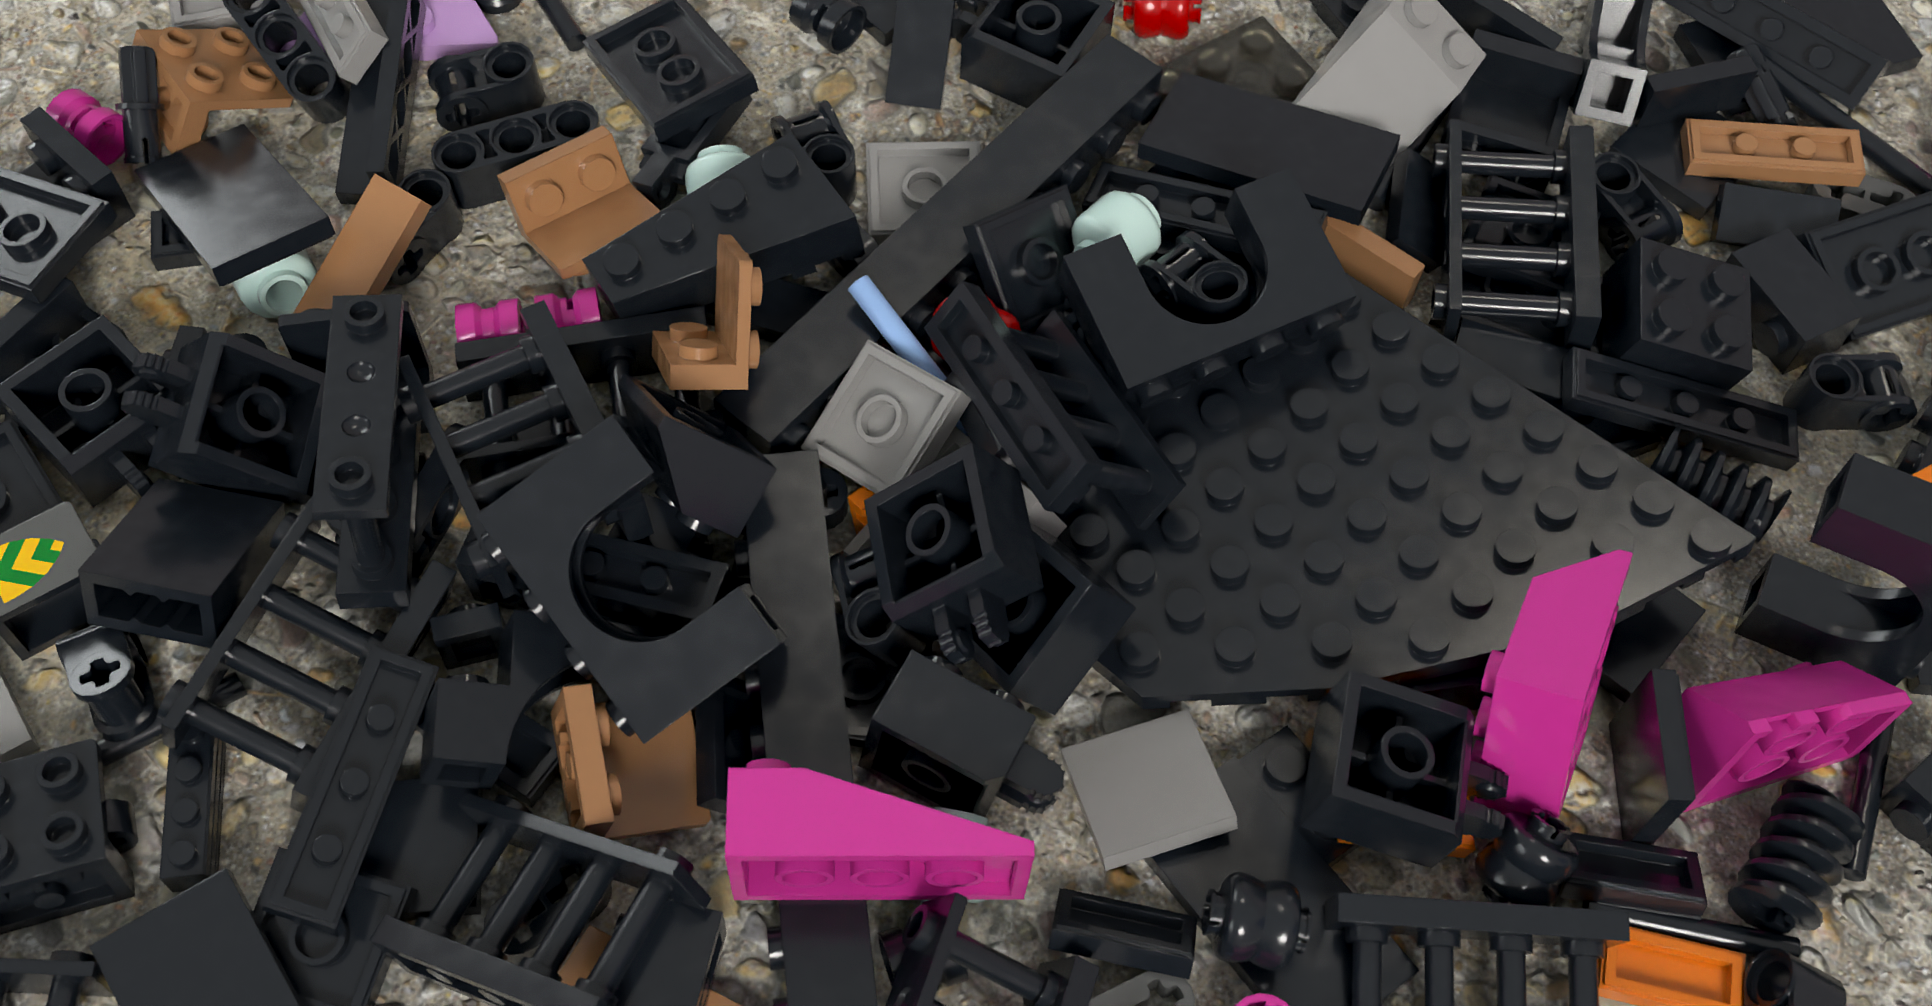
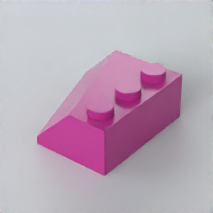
M1618 549L1532 578L1505 653L1492 650L1489 656L1481 691L1491 693L1493 696L1483 697L1473 736L1485 740H1476L1471 753V760L1490 766L1491 769H1498V771L1505 772V775L1509 776L1507 797L1495 799V801H1486L1482 798L1477 799L1474 796L1473 802L1486 805L1490 809L1494 808L1496 811H1501L1503 815L1512 811L1530 815L1531 809L1537 808L1545 811L1544 821L1549 813L1559 819L1587 733L1603 671V661L1619 609L1617 603L1628 575L1632 552Z
M1841 660L1818 665L1804 662L1784 671L1688 687L1681 696L1696 799L1684 812L1853 758L1912 704V701L1906 691Z

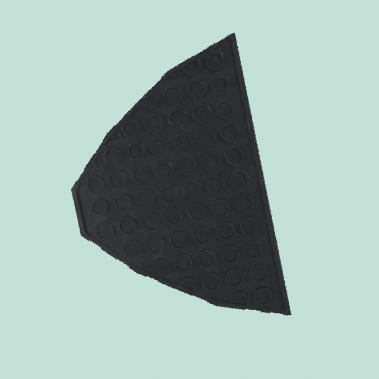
M1155 164V166L1147 171L1208 185L1194 175ZM1161 236V245L1155 255L1149 260L1157 261L1176 246V239ZM1214 248L1246 271L1251 308L1256 303L1257 287L1253 271L1245 255ZM1347 273L1346 275L1357 297L1344 317L1345 323L1337 330L1317 339H1311L1308 333L1288 341L1289 346L1284 351L1264 361L1255 362L1251 356L1231 364L1232 370L1211 383L1199 385L1196 379L1174 388L1175 393L1170 398L1152 407L1141 408L1139 402L1130 406L1187 484L1146 530L1136 527L1111 489L1092 485V488L1078 504L1073 502L1063 514L1055 513L1067 525L1057 538L1136 607L1135 611L1092 668L1142 709L1171 708L1170 702L1211 700V706L1265 704L1266 697L1307 695V701H1321L1349 669L1389 682L1397 680L1398 685H1404L1487 665L1492 650L1505 653L1530 583L1535 576L1618 549L1632 552L1628 575L1617 606H1619L1615 624L1644 610L1647 602L1676 587L1683 590L1704 578L1705 572L1730 559L1735 563L1745 558L1751 552L1756 536ZM1166 309L1168 312H1170V313L1173 314L1174 316L1178 317V316H1177L1176 314H1174L1172 311Z

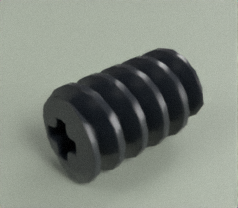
M1677 425L1650 469L1756 536L1754 543H1758L1785 506L1792 490L1788 489L1775 499H1769L1773 483L1771 478L1765 476L1752 486H1746L1749 473L1748 465L1741 463L1729 473H1723L1726 453L1718 450L1702 461L1700 456L1703 440L1696 437L1682 448L1678 447L1681 429Z
M1788 780L1782 786L1781 796L1771 807L1770 817L1763 823L1760 829V838L1749 850V860L1738 872V882L1728 892L1729 905L1742 920L1760 930L1787 934L1793 928L1816 930L1823 922V913L1819 908H1826L1832 903L1834 893L1830 886H1836L1842 882L1844 868L1841 864H1847L1853 859L1855 846L1852 843H1856L1863 838L1865 824L1855 812L1845 806L1830 791L1807 781Z

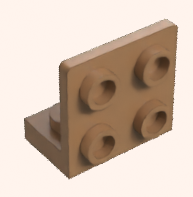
M178 27L136 29L132 45L147 46L155 51L158 103L165 104V111H159L160 134L162 142L171 154L200 142L202 133L208 127L209 110L289 108L292 105L293 97L287 92L241 29L232 27H219L217 29H182Z
M603 125L497 175L521 235L562 279L589 274L582 261L583 258L660 212L655 205L630 184L613 135Z
M718 234L715 331H708L706 325L694 322L673 323L669 326V331H652V357L669 390H748L749 369L758 368L760 358L759 335L757 330H750L751 306H760L762 300V274L760 267H753L749 254L742 249L732 235Z
M591 684L562 687L551 710V719L570 827L614 841L699 828L707 825L711 819L710 810L697 806L696 735L691 710L643 744L636 733L629 737L617 727L607 712L606 702L594 703Z

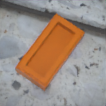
M1629 926L1630 941L1605 948V958L1598 959L1599 997L1637 1006H1743L1744 1004L1743 981L1746 965V954Z

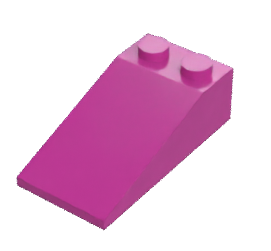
M758 759L747 763L746 768H728L725 860L733 900H932L955 892L969 898L968 900L1024 899L1035 857L1034 841L810 769L791 768L789 763L778 759Z

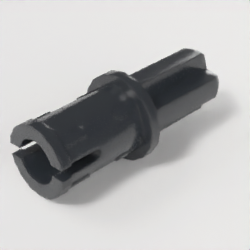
M124 46L118 50L121 103L115 104V110L122 111L125 150L124 164H149L163 158L159 111H165V104L158 103L155 51L147 46Z

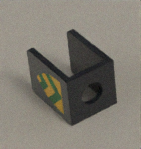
M63 502L0 534V636L22 661L55 645L56 640L92 625L87 623L78 569L99 547L100 543L96 539H91L77 511L70 502Z

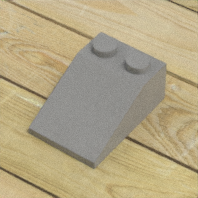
M1368 0L1292 104L1401 135L1396 157L1405 151L1462 91L1486 54L1437 0ZM1395 157L1392 160L1390 166L1394 163Z

